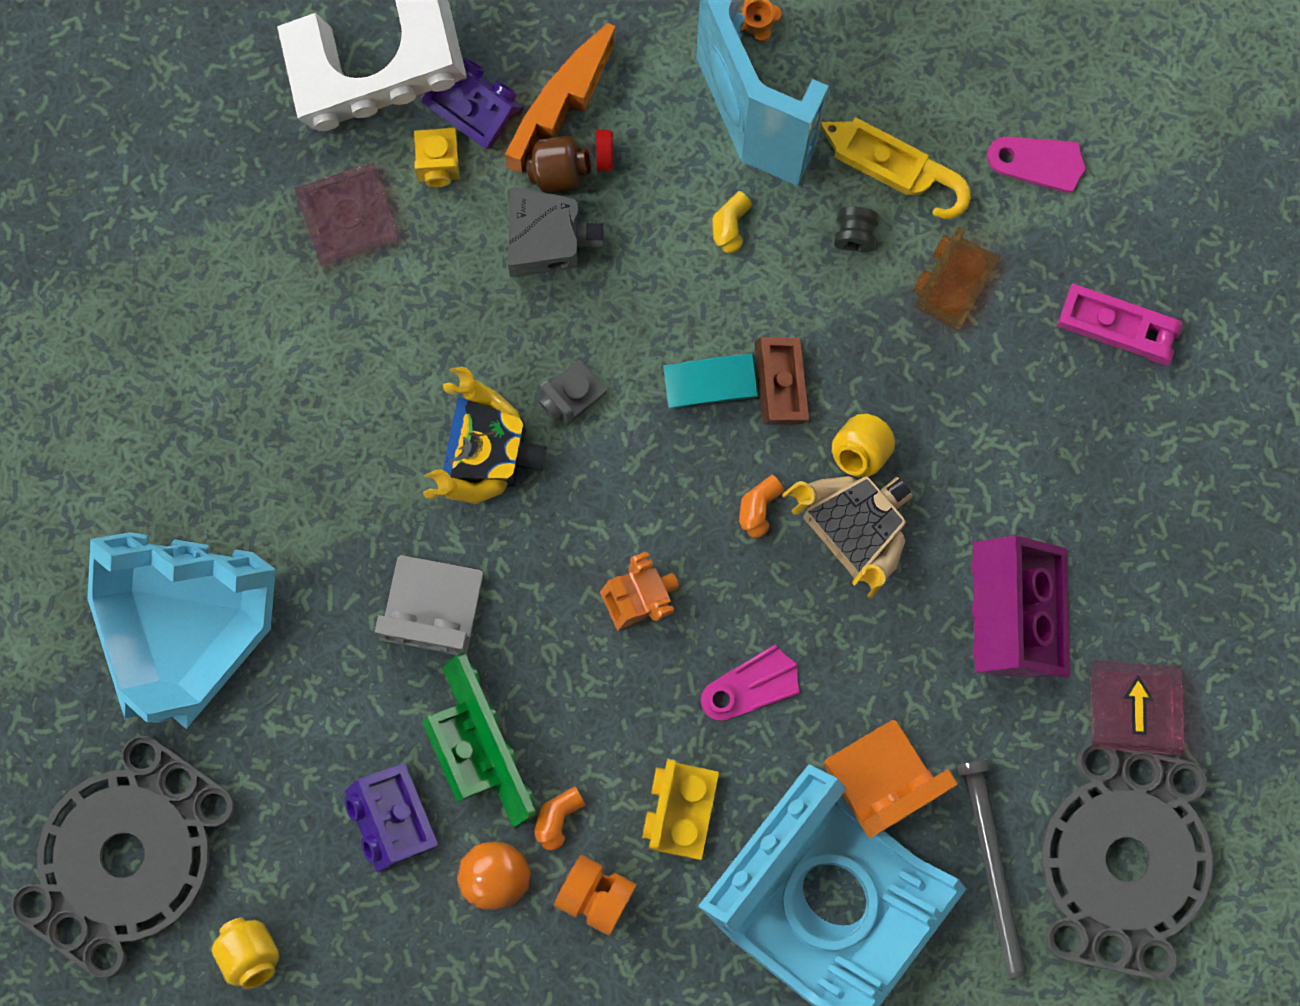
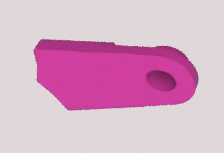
M1001 137L996 139L987 151L988 164L996 173L1067 193L1073 192L1078 179L1086 170L1078 142ZM999 152H1009L1012 155V162L1005 163L1001 161Z
M773 645L710 683L704 689L701 696L702 708L710 718L723 721L796 696L800 693L797 680L798 664L786 656L777 645ZM716 693H726L730 699L729 705L725 708L716 707L713 703V696Z

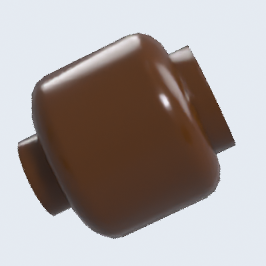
M564 136L538 140L533 147V151L527 153L526 167L530 183L537 185L543 193L553 194L578 190L583 184L584 175L591 172V161L587 149H581L575 138Z

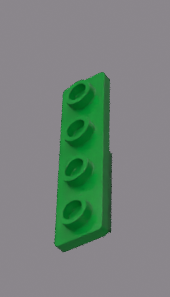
M460 653L443 666V671L458 705L427 716L422 721V724L456 802L458 803L496 788L512 827H517L536 815L534 797L530 788L523 784L516 768L515 754L510 745L505 743L498 728L496 711L485 699L480 687V677L476 667L469 663L465 653Z

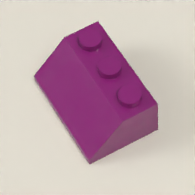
M1017 535L973 542L971 569L974 591L972 613L974 617L973 658L975 661V672L1007 677H1070L1067 548Z

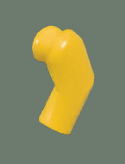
M738 191L715 213L712 219L713 240L717 246L722 247L725 253H734L742 246L743 238L738 234V220L753 207L751 200L741 191Z

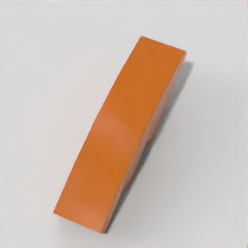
M607 23L579 47L548 81L524 116L505 153L508 169L523 173L526 167L527 153L533 150L538 138L548 139L557 137L569 107L585 113L616 42L614 25Z

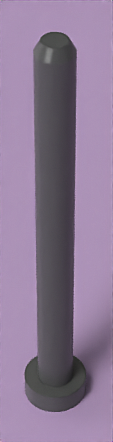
M988 760L957 765L959 777L966 776L1006 971L1011 978L1023 976L1025 968L983 773L990 771Z

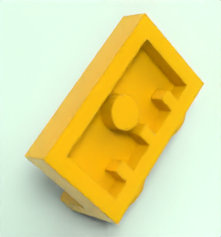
M667 759L665 769L656 767L651 794L659 795L656 813L647 811L642 838L650 839L649 850L702 860L719 775L718 771L676 763V760Z

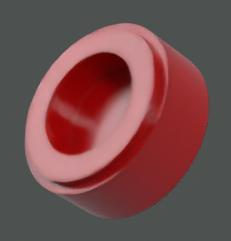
M611 129L596 130L597 172H612L614 170L613 131Z

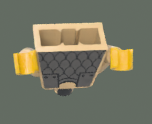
M851 476L820 479L808 484L802 481L796 482L782 494L783 498L793 496L797 499L799 504L792 509V513L799 515L808 506H811L805 512V521L854 577L852 584L855 586L859 581L868 583L871 591L867 597L873 598L884 585L886 579L897 569L905 544V538L901 530L906 524V521L897 509L913 497L910 489L898 477H895L881 490L867 476L859 480Z

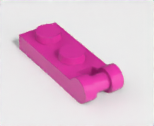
M1072 283L1056 327L1169 366L1175 352L1172 349L1174 339L1180 337L1183 323L1175 318ZM1148 329L1158 333L1156 342L1145 338Z

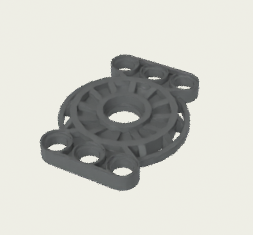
M136 736L124 745L121 759L125 770L109 771L88 778L72 788L54 806L43 826L37 847V872L40 884H28L21 887L15 892L11 900V910L18 922L96 977L110 978L124 969L127 962V951L124 942L138 941L159 934L176 923L194 904L204 885L210 863L209 837L206 827L224 826L235 814V800L226 789L163 744L148 736ZM150 744L155 750V760L148 768L138 769L133 764L132 754L139 745ZM184 769L191 777L189 789L182 794H173L167 785L168 777L173 771ZM119 778H128L130 785L122 786ZM108 781L109 788L96 791L87 798L81 794L95 784ZM214 794L222 795L227 803L225 814L216 820L208 819L203 812L205 800ZM74 801L76 806L66 816L61 827L56 826L55 824L62 811ZM191 827H197L198 837H193ZM121 833H130L142 842L145 850L144 861L140 869L133 875L125 878L113 876L104 867L102 861L103 849L113 836ZM53 834L56 836L53 847V863L47 864V847L50 836ZM201 847V862L196 877L192 875L195 864V848ZM48 874H55L57 885L50 884ZM187 885H192L193 887L186 900L175 911L172 906L182 896ZM32 892L41 893L46 901L43 913L36 918L28 917L22 908L25 897ZM161 914L167 918L153 928L140 931L141 923L151 921ZM67 918L77 919L82 928L79 939L72 944L63 943L58 935L60 924ZM118 926H127L128 934L121 935ZM110 944L117 951V961L111 969L103 971L95 965L94 953L99 946Z
M1094 742L1085 746L1076 758L1077 770L1088 783L1075 789L1059 804L1048 822L1042 840L1041 866L1045 885L1055 906L1065 916L1054 921L1047 928L1045 944L1048 951L1054 957L1061 960L1146 979L1162 980L1169 977L1177 966V954L1166 938L1178 933L1194 919L1206 900L1212 881L1213 854L1209 836L1199 815L1188 803L1198 799L1205 792L1207 778L1204 771L1197 764L1190 761L1104 742ZM1090 751H1100L1107 756L1109 767L1104 775H1094L1087 770L1085 759ZM1135 760L1146 762L1152 769V778L1147 785L1136 784L1129 775L1130 765ZM1178 770L1189 771L1196 780V787L1189 795L1179 793L1173 785V777ZM1094 788L1100 795L1091 798L1087 791ZM1078 798L1081 805L1071 813L1066 822L1060 820L1066 808ZM1179 806L1186 815L1180 817L1173 808ZM1190 823L1193 824L1199 836L1202 852H1196L1193 837L1187 827ZM1056 830L1060 832L1056 844V858H1050L1051 840ZM1131 838L1138 841L1145 848L1148 855V866L1140 879L1133 882H1124L1115 878L1110 873L1106 864V853L1109 846L1117 839ZM1203 861V878L1198 891L1193 888L1197 875V862ZM1051 868L1057 869L1059 882L1065 892V895L1062 897L1054 884ZM1187 898L1194 900L1187 913L1179 921L1175 922L1172 916L1182 908ZM1072 903L1079 912L1073 914L1067 905ZM1161 923L1166 930L1159 933L1153 926ZM1062 926L1072 928L1078 936L1076 948L1069 953L1060 951L1054 943V934ZM1106 936L1117 938L1122 946L1121 957L1113 963L1105 961L1098 952L1099 943ZM1151 946L1161 948L1166 955V965L1157 973L1149 971L1143 963V954Z

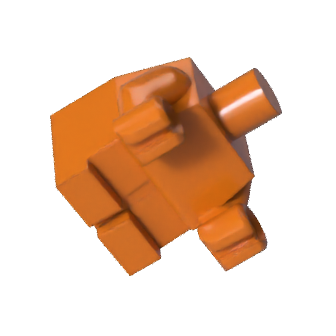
M648 552L631 557L629 573L608 580L600 591L617 631L642 621L648 616L657 622L674 612L673 605H668L671 601L667 593L679 589L678 580L673 573L660 577L656 568H652V560L648 561L647 559L650 556Z

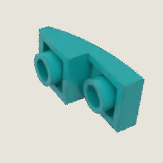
M752 353L663 366L669 408H682L712 402L722 403L760 396L755 354Z

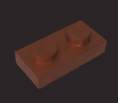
M760 337L754 342L763 424L802 425L809 420L800 338Z

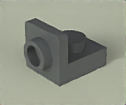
M579 359L550 383L545 380L539 385L540 394L543 397L539 400V404L552 420L556 421L561 417L569 425L605 396L607 390Z

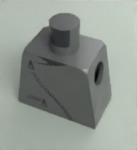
M510 188L508 269L510 277L578 268V247L603 248L604 223L579 222L578 200L520 188Z

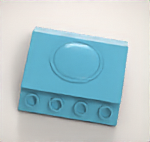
M700 0L696 58L741 162L798 186L816 148L829 86L812 79L802 102L765 86L758 79L741 42L743 33L740 30L745 19V15L737 12L741 0Z
M808 764L698 907L736 945L812 1006H880L966 891V888L959 879L922 861L886 832L882 831L869 839L842 796L846 787L838 778ZM822 865H834L852 873L862 885L865 893L866 910L863 917L854 924L842 926L829 923L815 914L808 905L803 893V881L811 869Z

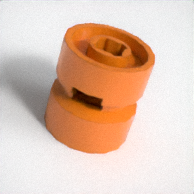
M581 854L564 882L553 906L575 918L584 914L587 916L588 925L610 936L637 884L615 872L609 876L605 875L602 865Z

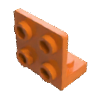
M895 720L889 721L828 757L823 762L827 772L838 778L846 787L842 796L869 839L958 785L949 769L936 777L933 776L930 770L927 771Z

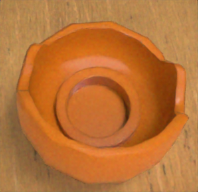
M485 842L474 846L460 861L457 881L462 896L469 903L474 904L476 908L496 910L509 908L521 899L528 890L531 871L525 856L512 845L504 842Z

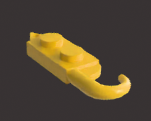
M856 117L852 122L821 123L822 132L835 150L834 158L907 196H916L928 190L934 181L954 190L957 194L956 204L949 209L934 208L932 211L934 216L942 219H953L960 216L968 208L971 193L967 181L957 172L928 158V154ZM828 129H834L835 132H830Z

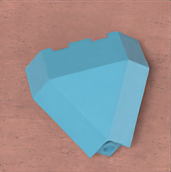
M133 532L90 539L88 602L124 718L140 716L146 722L159 723L167 721L169 717H173L187 729L271 630L276 569L253 552L235 549L233 556L229 557L209 553V545L175 539L171 546H162L148 543V535Z

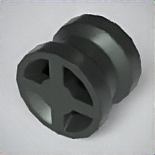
M848 206L839 209L836 221L840 224V230L835 234L834 246L840 250L863 253L875 250L876 238L873 235V229L878 226L879 214L865 207Z

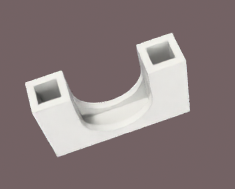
M395 0L402 28L399 49L393 60L383 70L364 78H352L343 74L332 27L316 13L277 26L298 119L311 129L328 131L336 128L339 122L353 117L365 118L372 116L379 108L391 104H407L415 100L417 95L431 90L444 91L453 87L455 82L466 79L467 76L449 1Z

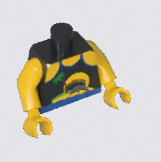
M457 367L449 369L451 373L458 375L460 384L457 387L452 383H443L444 391L448 394L463 393L464 398L458 397L443 470L436 469L424 475V478L434 479L438 485V489L424 491L425 498L430 500L445 495L447 499L478 504L501 495L506 487H514L518 467L543 471L547 446L523 442L526 427L524 420L520 419L519 412L496 391L477 380H473V375L467 368Z

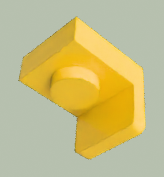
M456 128L414 131L416 157L414 166L418 182H425L430 187H444L450 184V180L460 179Z

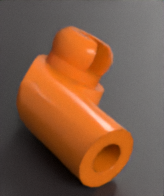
M772 474L747 492L741 499L739 522L742 529L747 530L748 535L753 538L762 537L767 533L769 523L765 520L766 506L784 492L783 486Z
M576 786L547 801L540 808L534 832L536 840L541 842L546 850L552 851L562 846L565 840L561 832L564 818L586 805Z

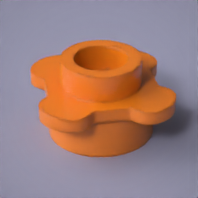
M744 0L741 14L745 15V19L740 32L747 31L751 33L759 42L767 41L771 37L770 30L773 24L781 20L782 12L780 8L772 5L769 0ZM760 16L761 20L755 21L754 17Z

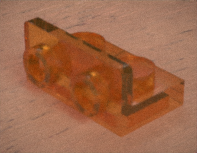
M959 226L952 238L944 234L932 256L939 260L932 273L927 270L923 271L912 291L919 295L914 306L916 309L957 331L963 325L1000 258L963 238L966 230Z

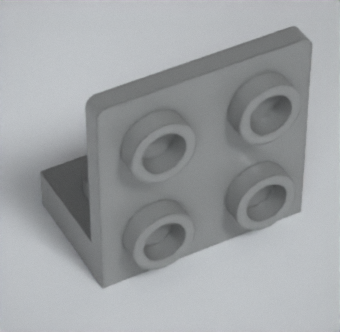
M398 556L385 616L378 615L374 633L380 641L453 655L465 653L467 656L483 580L482 571L409 556Z

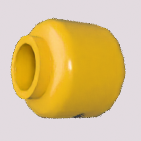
M858 414L850 418L832 441L831 451L834 460L845 473L858 478L870 477L879 472L894 452L895 437L887 423L879 417L871 414Z
M236 918L220 928L219 932L221 935L214 941L211 950L228 984L242 986L246 990L264 984L275 974L274 968L280 956L264 923L256 920L245 921L244 918Z

